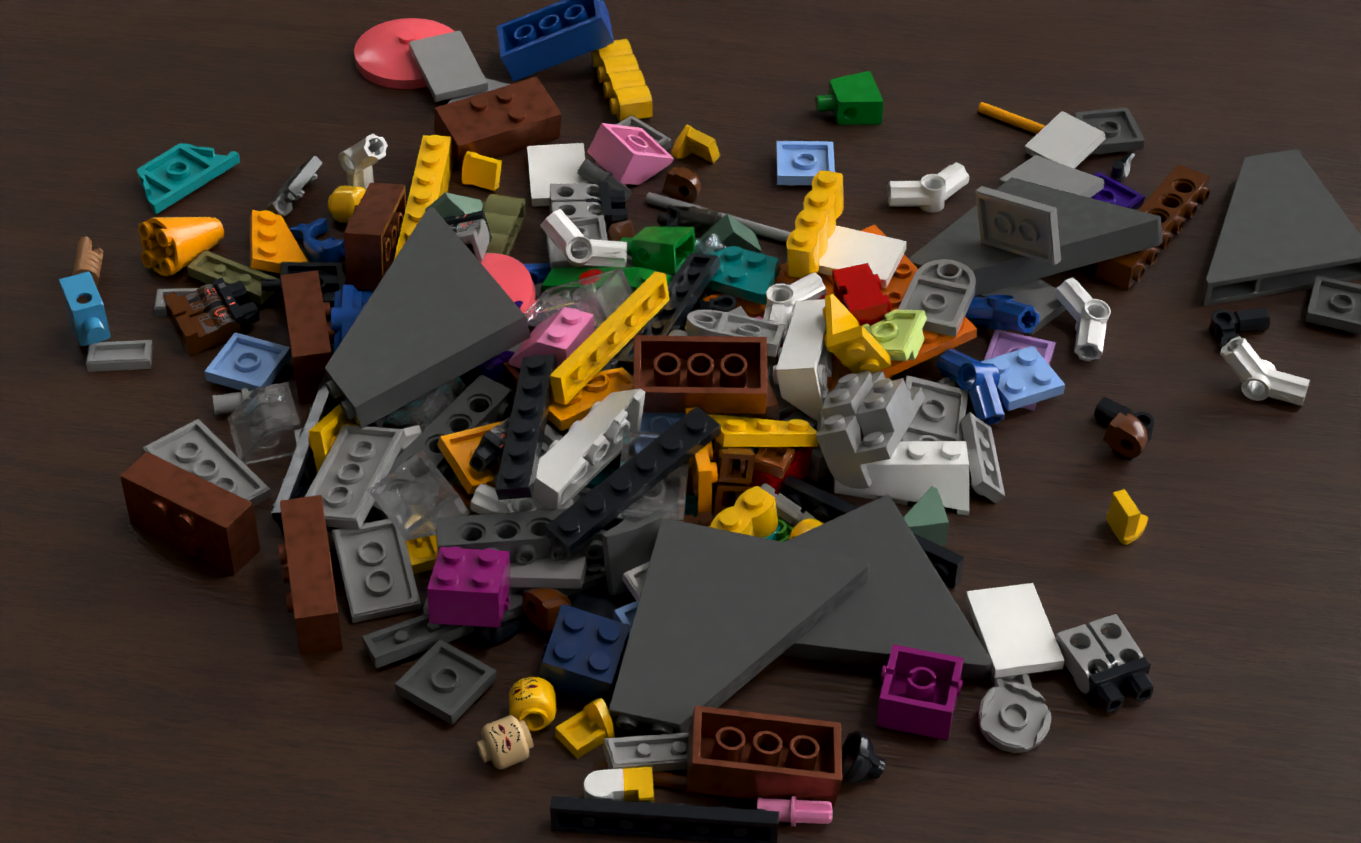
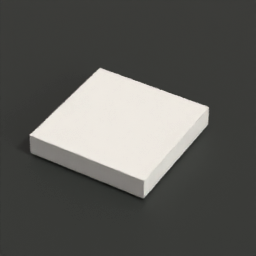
M1061 111L1025 145V150L1031 156L1038 155L1075 169L1106 138L1103 131Z

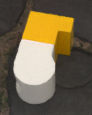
M652 767L593 771L585 778L584 798H610L618 801H650L654 803Z

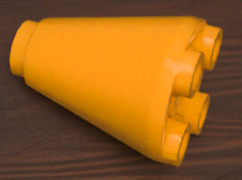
M153 217L140 223L138 226L143 249L141 261L146 268H153L161 276L176 274L205 250L208 251L218 244L224 237L222 223L219 219L211 217Z

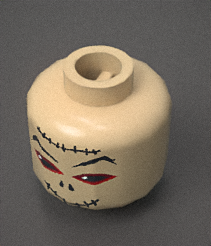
M511 715L484 725L481 729L482 740L476 742L482 761L484 763L491 761L492 765L498 770L525 761L529 757V749L534 747L525 721H518Z

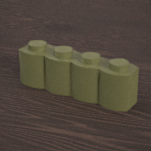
M490 194L486 202L482 201L483 206L481 210L485 213L492 235V240L489 242L486 253L509 256L525 220V199Z

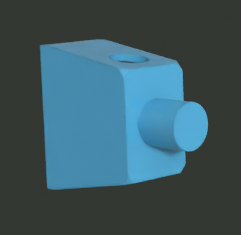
M90 271L59 279L69 325L79 345L87 346L108 340L111 335L104 304ZM85 295L88 302L86 304L78 303L76 301L77 298Z

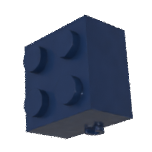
M562 604L549 643L545 645L541 657L543 661L538 677L547 680L554 687V690L589 701L602 698L606 703L612 681H617L621 668L618 667V662L630 625Z

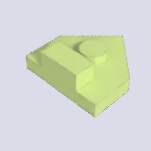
M895 309L885 314V319L871 326L868 323L863 325L872 337L888 352L891 360L907 361L916 359L925 340L922 328L927 317L925 310Z

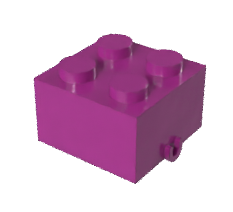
M440 547L427 588L429 623L500 628L504 610L508 611L510 605V596H508L511 586L509 551Z
M893 644L888 665H883L881 681H883L879 697L876 726L948 740L957 698L960 696L963 683L961 676L964 658Z

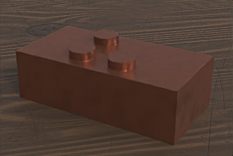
M536 76L435 107L434 132L440 136H451L453 162L459 170L462 169L464 156L467 151L496 158L525 149L527 146H534L559 138L562 113Z
M370 182L359 205H355L353 216L348 218L347 228L344 232L347 285H354L356 289L375 290L393 263L406 210L405 185Z
M318 270L281 275L299 404L314 402L318 393V385L322 382L326 372L325 366L332 357L330 345L334 344L335 337L334 330H331V323L326 322L331 321L330 302L323 303Z
M635 335L633 389H642L646 392L643 412L685 413V408L698 406L705 413L766 414L767 337Z
M149 452L142 455L120 475L130 523L183 549L188 555L197 556L235 576L260 551L252 502Z
M322 495L280 500L285 543L278 544L284 584L290 583L291 591L285 592L288 613L294 612L300 655L341 650L343 645Z
M694 706L688 733L686 792L758 800V797L763 799L791 800L792 796H796L797 800L829 801L834 809L842 783L840 722Z

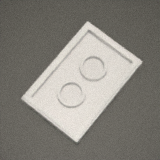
M584 143L527 146L532 207L549 206L550 184H588L587 179L577 174L579 167L585 161Z
M836 226L833 235L828 239L826 253L819 259L820 267L818 273L832 276V270L868 263L873 274H878L881 287L887 288L906 251V241Z
M1033 583L966 591L965 601L981 644L993 662L992 673L994 678L1063 669L1065 660Z

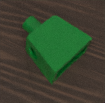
M871 71L831 79L829 81L828 94L815 97L817 112L832 111L835 121L839 125L882 124L884 101Z
M649 226L645 227L633 238L622 237L620 242H627V255L632 256L633 267H642L662 273L676 274L688 255L696 253L694 227Z

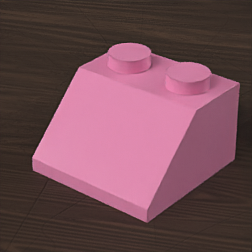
M601 123L587 151L596 160L597 166L607 172H612V177L625 186L627 184L641 185L672 164L674 160L642 128Z
M562 308L535 327L530 334V338L525 340L509 359V365L521 368L523 357L555 354L558 368L594 332V314L575 308Z

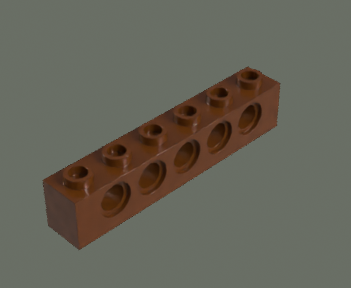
M1177 164L1138 209V211L1161 216L1162 243L1159 246L1098 262L1095 278L1127 291L1135 281L1140 282L1146 268L1149 265L1153 266L1159 253L1162 250H1167L1172 237L1175 234L1179 235L1185 222L1188 219H1193L1199 205H1204L1210 195V189L1207 188L1210 176Z

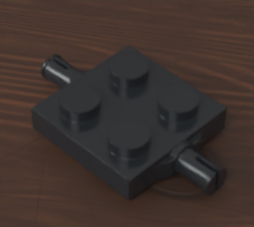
M281 262L280 278H261V291H280L283 296L281 275L318 270L323 303L330 302L331 309V307H334L335 292L339 291L343 285H347L346 275L343 273L341 262Z

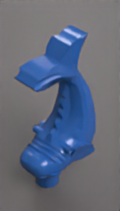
M319 218L309 225L300 223L298 226L289 228L294 238L303 240L304 249L313 262L345 261L344 238L335 240V237H331L330 239L326 238L324 241L315 239L317 236L328 231L326 218Z

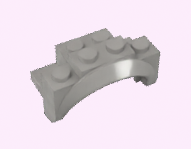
M862 371L857 374L845 375L839 379L836 387L827 395L817 419L818 433L816 435L828 468L837 481L845 486L857 489H865L871 486L872 480L866 463L891 458L925 399L921 387L909 389L903 378L891 381L890 378H885L883 371L874 373ZM861 430H862V433H863V435H864V439H863L862 443H861Z

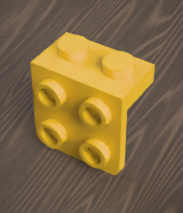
M833 294L826 295L823 317L826 321L827 333L824 335V342L827 350L833 352L841 361V364L855 374L862 371L874 373L891 367V356L862 325L859 326L857 319Z

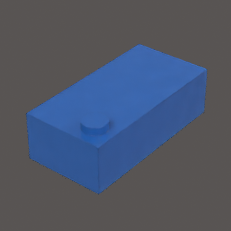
M561 0L497 26L500 57L513 81L593 50L605 48L607 45L614 43L609 12L603 0Z

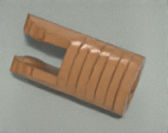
M81 237L76 248L72 276L90 271L97 286L100 279L104 251L100 247L91 251L92 240L88 237Z

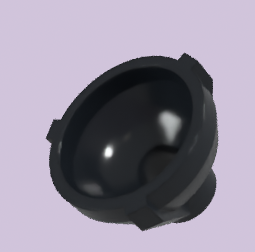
M859 731L849 733L841 747V784L866 781L869 777L878 779L884 771L885 759L875 755L873 744L865 734Z

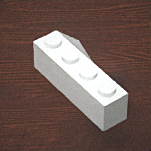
M825 299L796 302L794 312L789 314V328L784 331L783 347H780L778 350V364L773 366V381L775 385L779 384L781 397L816 421L823 402L829 394L827 377L832 376L833 369L832 355L834 354L827 350L824 342V335L827 333L826 321L823 317Z
M633 389L610 393L602 402L597 401L591 407L586 417L581 421H575L568 433L560 441L555 440L549 446L547 453L539 459L532 497L550 510L562 509L640 435L646 392L642 389Z
M900 441L890 459L866 463L872 480L869 488H851L841 484L833 477L834 493L874 500L878 499L879 496L889 494L896 504L907 505L908 501L918 502L929 488L933 486L938 489L944 507L958 509L957 514L969 516V459L966 441Z

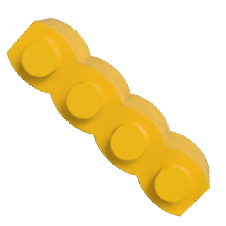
M628 39L614 40V43L607 45L605 48L591 51L592 66L597 67L598 81L603 83L605 98H610L609 104L612 115L616 114L620 122L631 115L637 119L652 117L651 93L645 84L643 74L638 67Z
M821 170L814 176L812 190L804 198V210L797 215L795 230L790 233L786 242L788 275L790 277L803 278L814 272L818 273L820 267L819 259L826 253L828 239L836 229V219L842 214L844 209L842 173Z
M759 486L752 487L738 497L734 506L726 508L716 515L708 527L767 538L775 532L778 526L775 497Z

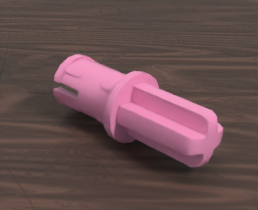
M792 796L791 800L763 799L758 797L757 809L779 811V822H790L791 826L794 827L796 823L829 824L832 821L833 808L832 803L829 801L797 800L796 796Z

